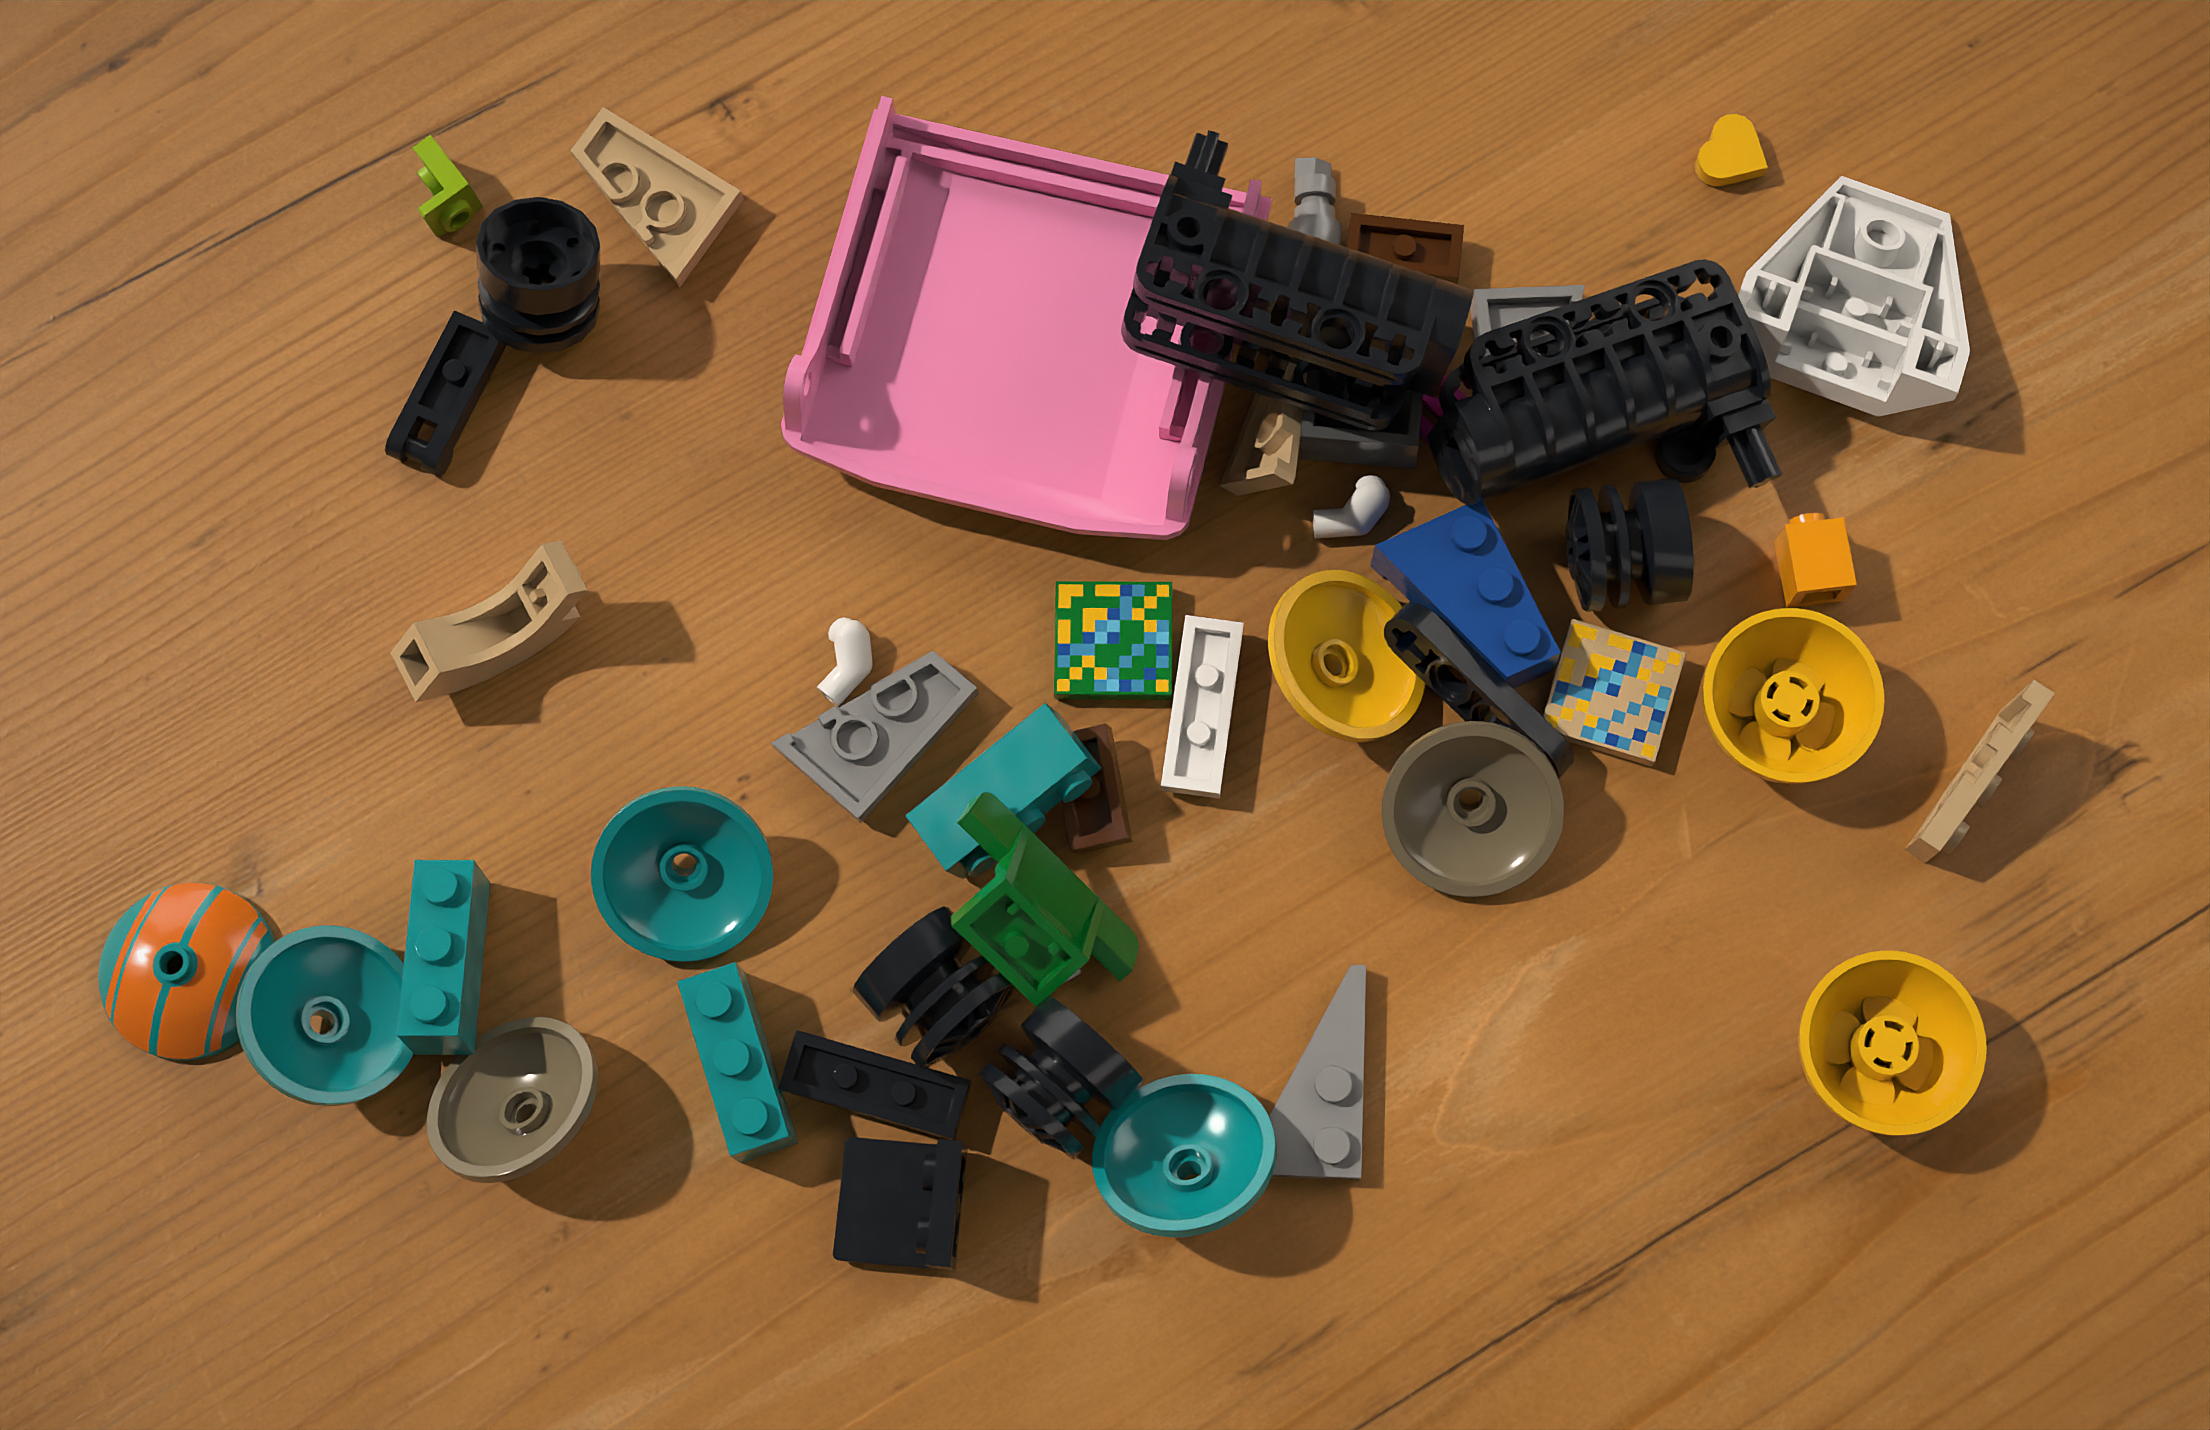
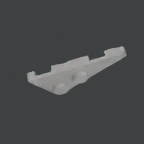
M1351 965L1269 1116L1277 1144V1159L1272 1177L1361 1179L1366 965Z

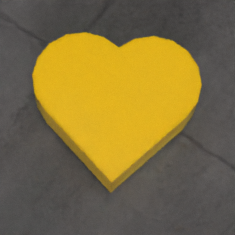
M1727 114L1715 123L1709 141L1700 148L1695 161V172L1699 179L1705 184L1714 187L1765 175L1768 169L1752 122L1745 116L1738 114Z

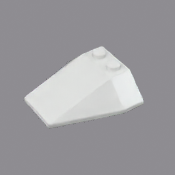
M1841 176L1746 272L1738 293L1739 299L1765 354L1770 378L1878 417L1955 400L1970 354L1950 214Z

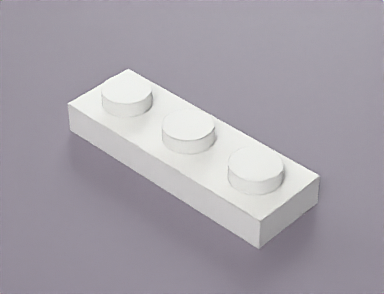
M1185 615L1161 791L1220 799L1244 627L1242 622Z

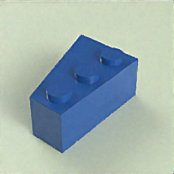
M1483 501L1459 507L1375 545L1370 566L1382 578L1386 577L1410 601L1409 603H1418L1433 611L1513 689L1553 671L1561 652Z

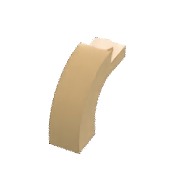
M561 540L541 544L516 577L499 592L463 611L414 622L390 654L415 702L466 689L486 681L530 658L566 632L581 617L575 604L585 594L587 588L581 578L578 567L572 562Z

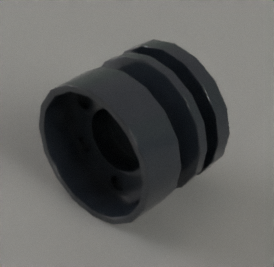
M543 197L516 199L494 209L481 223L476 240L477 269L479 273L478 302L483 324L497 340L521 351L539 354L562 351L581 342L595 327L600 309V282L598 279L600 272V241L596 227L582 211L560 200Z
M1667 478L1634 482L1630 490L1628 510H1624L1618 491L1613 485L1601 486L1598 493V502L1592 489L1588 487L1572 489L1569 496L1565 545L1569 572L1572 580H1574L1577 596L1583 610L1586 612L1601 611L1605 605L1606 593L1614 608H1625L1629 602L1632 580H1635L1643 602L1648 605L1682 602L1689 599L1694 577L1692 531L1685 496L1677 479Z
M945 906L930 912L893 940L862 972L853 987V993L879 1022H885L905 1011L909 1013L896 1032L895 1041L900 1046H908L921 1039L911 1054V1059L920 1069H927L948 1055L956 1053L970 1044L993 1022L1000 1008L1016 989L1001 973L986 980L995 967L982 955L963 965L961 960L972 945L952 927L951 916L954 912Z
M1048 996L1021 1024L1024 1033L1037 1048L1033 1054L1028 1057L1007 1044H1004L998 1050L1001 1056L1017 1071L1011 1079L989 1062L978 1075L990 1088L998 1102L997 1105L1041 1144H1046L1062 1151L1068 1157L1075 1160L1083 1151L1084 1146L1066 1129L1071 1121L1075 1122L1087 1133L1095 1137L1100 1131V1127L1085 1107L1089 1100L1093 1098L1106 1107L1117 1111L1143 1082V1078L1117 1050L1088 1024L1059 1001Z

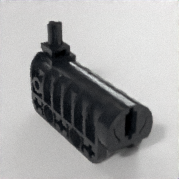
M1208 130L1207 136L1196 133L1185 165L1178 162L1174 163L1137 262L1133 289L1121 326L1122 338L1127 346L1139 354L1368 430L1385 429L1393 423L1402 406L1407 389L1434 398L1457 351L1471 307L1474 290L1230 209L1229 206L1233 195L1222 192L1226 178L1218 176L1228 149V143L1218 140L1220 134L1215 131ZM1146 316L1157 320V329H1154L1152 335L1140 332L1141 323L1145 321ZM1176 324L1183 326L1178 344L1171 342ZM1200 332L1210 333L1220 341L1222 349L1215 354H1207L1195 350L1191 346L1189 338ZM1233 343L1240 345L1235 363L1228 361ZM1258 354L1270 357L1265 373L1254 370V361ZM1289 362L1297 364L1290 381L1284 380ZM1310 370H1321L1332 378L1334 388L1328 392H1320L1308 388L1304 383L1303 374ZM1346 381L1353 383L1348 400L1340 398ZM1371 391L1382 395V405L1378 411H1372L1373 409L1367 407L1368 399L1366 398L1370 395Z
M1706 259L1689 262L1480 335L1465 353L1463 364L1451 371L1440 386L1438 397L1444 415L1427 435L1433 458L1444 482L1453 495L1466 505L1482 502L1688 428L1692 438L1706 433L1712 450L1730 444L1749 488H1758L1782 475L1762 431L1776 418L1771 405L1767 401V398L1771 396V380L1765 354L1729 275L1719 264ZM1697 279L1701 284L1710 283L1714 289L1707 298L1703 293H1697L1686 298L1678 296L1679 293L1688 290ZM1647 294L1654 297L1635 304L1636 297L1639 295ZM1593 312L1596 318L1589 320ZM1543 330L1550 333L1530 340L1531 333L1534 331ZM1486 349H1488L1490 355L1484 356L1486 353ZM1463 381L1467 389L1473 390L1472 396L1457 400L1454 394L1461 386L1460 382Z

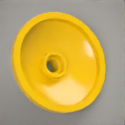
M1324 570L1304 577L1292 585L1279 599L1272 613L1268 630V651L1273 673L1289 703L1298 714L1318 730L1334 738L1351 742L1378 740L1401 728L1416 712L1425 688V682L1394 654L1384 638V627L1402 608L1401 604L1382 586L1360 574L1344 570Z

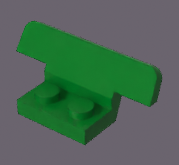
M984 792L972 799L957 821V824L998 863L995 867V877L951 916L952 927L1036 1007L1087 963L1091 954L1119 981H1122L1133 971L1139 950L1138 940L1134 932L995 795Z

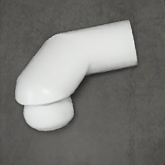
M1375 475L1364 476L1355 484L1357 489L1343 508L1313 510L1314 538L1361 536L1369 533L1388 509L1390 493L1385 486V482Z
M845 617L833 622L828 632L829 640L834 642L837 666L816 687L826 699L835 706L837 705V707L870 673L873 665L869 632L860 621Z

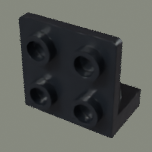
M858 1137L847 1138L844 1149L833 1257L838 1261L955 1271L968 1152L964 1142L938 1139L937 1144Z

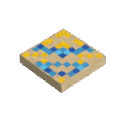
M1572 619L1567 630L1542 717L1567 742L1652 767L1657 757L1686 652Z

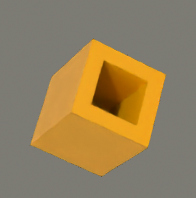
M1807 513L1796 516L1789 520V524H1785L1775 539L1774 545L1786 608L1844 601L1857 585L1844 517L1825 519L1823 513Z

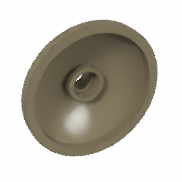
M1467 721L1445 725L1428 732L1413 742L1393 765L1387 777L1382 796V821L1385 836L1400 864L1413 877L1425 885L1440 892L1463 897L1497 894L1509 890L1530 878L1552 854L1559 840L1564 820V800L1561 785L1556 771L1546 755L1532 741L1517 731L1498 724L1481 721ZM1468 789H1475L1482 795L1480 800L1474 804H1465L1459 797L1462 792Z
M528 1017L513 1020L479 1036L476 1039L475 1054L457 1055L444 1071L432 1094L427 1113V1134L431 1148L437 1158L459 1177L480 1183L512 1180L526 1175L549 1162L573 1140L593 1107L598 1088L599 1074L596 1057L592 1048L575 1028L560 1020L547 1017Z

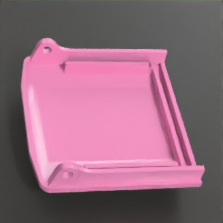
M881 96L878 110L874 109L802 355L795 354L786 374L783 389L784 415L781 422L785 443L797 454L876 487L1070 533L1168 540L1181 535L1189 526L1225 382L1139 354L1127 346L1121 334L1124 313L1133 289L1137 262L1169 175L899 115L895 112L893 98ZM1251 179L1247 193L1223 188L1222 192L1233 195L1229 206L1230 209L1268 221L1272 198L1261 196L1262 181ZM1146 316L1145 321L1141 323L1140 332L1152 335L1154 329H1157V320ZM1176 324L1171 342L1178 344L1183 326ZM1200 332L1189 338L1191 346L1195 350L1207 354H1215L1222 349L1220 341L1210 333ZM1234 343L1228 361L1230 362L1232 360L1233 352L1236 345Z

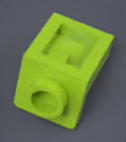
M429 135L412 147L424 165L416 173L433 195L431 199L418 208V212L435 236L441 237L448 231L452 232L464 227L472 219L474 212L483 207L466 179L434 138Z

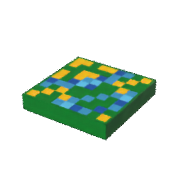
M1056 581L1054 698L1083 700H1172V582Z

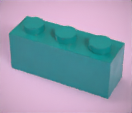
M1044 703L905 816L946 872L961 879L966 878L968 875L973 878L986 872L996 861L957 824V821L972 799L984 792L992 793L1035 833L1046 821L1044 814L1061 800L1067 803L1081 796L1093 782L1090 777L1098 772L1101 767L1061 714Z
M414 860L397 1037L414 1055L475 1054L490 881L475 860Z
M734 962L677 981L730 1157L742 1163L798 1144L783 1092L778 1089L780 1082L746 973Z

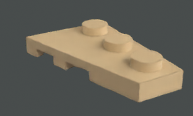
M602 107L571 149L575 161L679 288L744 200L741 191L604 107Z
M2033 680L1999 711L1905 850L1924 863L1941 850L1947 855L1953 852L1970 827L1963 819L1974 804L1983 807L2002 781V778L1997 775L1998 771L2008 758L2014 760L2027 745L2035 732L2030 727L2055 693Z

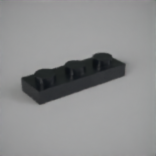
M796 1030L778 1089L786 1093L941 1138L955 1140L972 1082L969 1079L931 1068L920 1069L917 1064Z

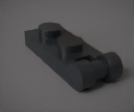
M455 310L453 311L388 436L385 445L386 455L402 462L408 459L419 462L423 471L437 477H441L447 471L452 461L453 449L507 346L505 343L497 340L483 322ZM423 423L436 428L429 442L418 438V433Z

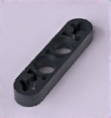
M1408 603L1386 623L1384 638L1390 649L1465 722L1481 721L1494 723L1510 728L1527 737L1546 755L1556 771L1558 779L1570 768L1574 761V753L1567 740L1433 611L1418 603ZM1447 665L1458 670L1467 683H1463L1454 677ZM1490 706L1502 712L1509 720L1510 725L1498 719L1491 711Z

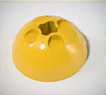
M1773 609L1758 613L1740 622L1716 646L1707 665L1702 687V702L1707 725L1714 740L1725 755L1750 774L1781 784L1813 783L1835 776L1847 769L1872 744L1880 728L1884 713L1883 681L1876 661L1869 649L1855 633L1842 623L1824 614L1806 609ZM1776 712L1778 715L1788 718V721L1779 719L1773 713Z
M1875 951L1857 955L1839 964L1827 973L1814 988L1804 1006L1799 1024L1798 1047L1800 1061L1811 1088L1822 1103L1835 1115L1847 1123L1868 1132L1889 1136H1902L1921 1133L1942 1125L1958 1114L1976 1092L1984 1072L1987 1053L1986 1034L1981 1015L1974 1000L1951 973L1940 965L1915 954L1901 951ZM1870 1031L1872 1036L1869 1041V1047H1866V1041L1869 1037L1867 1032ZM1876 1059L1882 1063H1889L1888 1065L1890 1066V1069H1888L1886 1065H1880L1875 1063L1874 1060Z

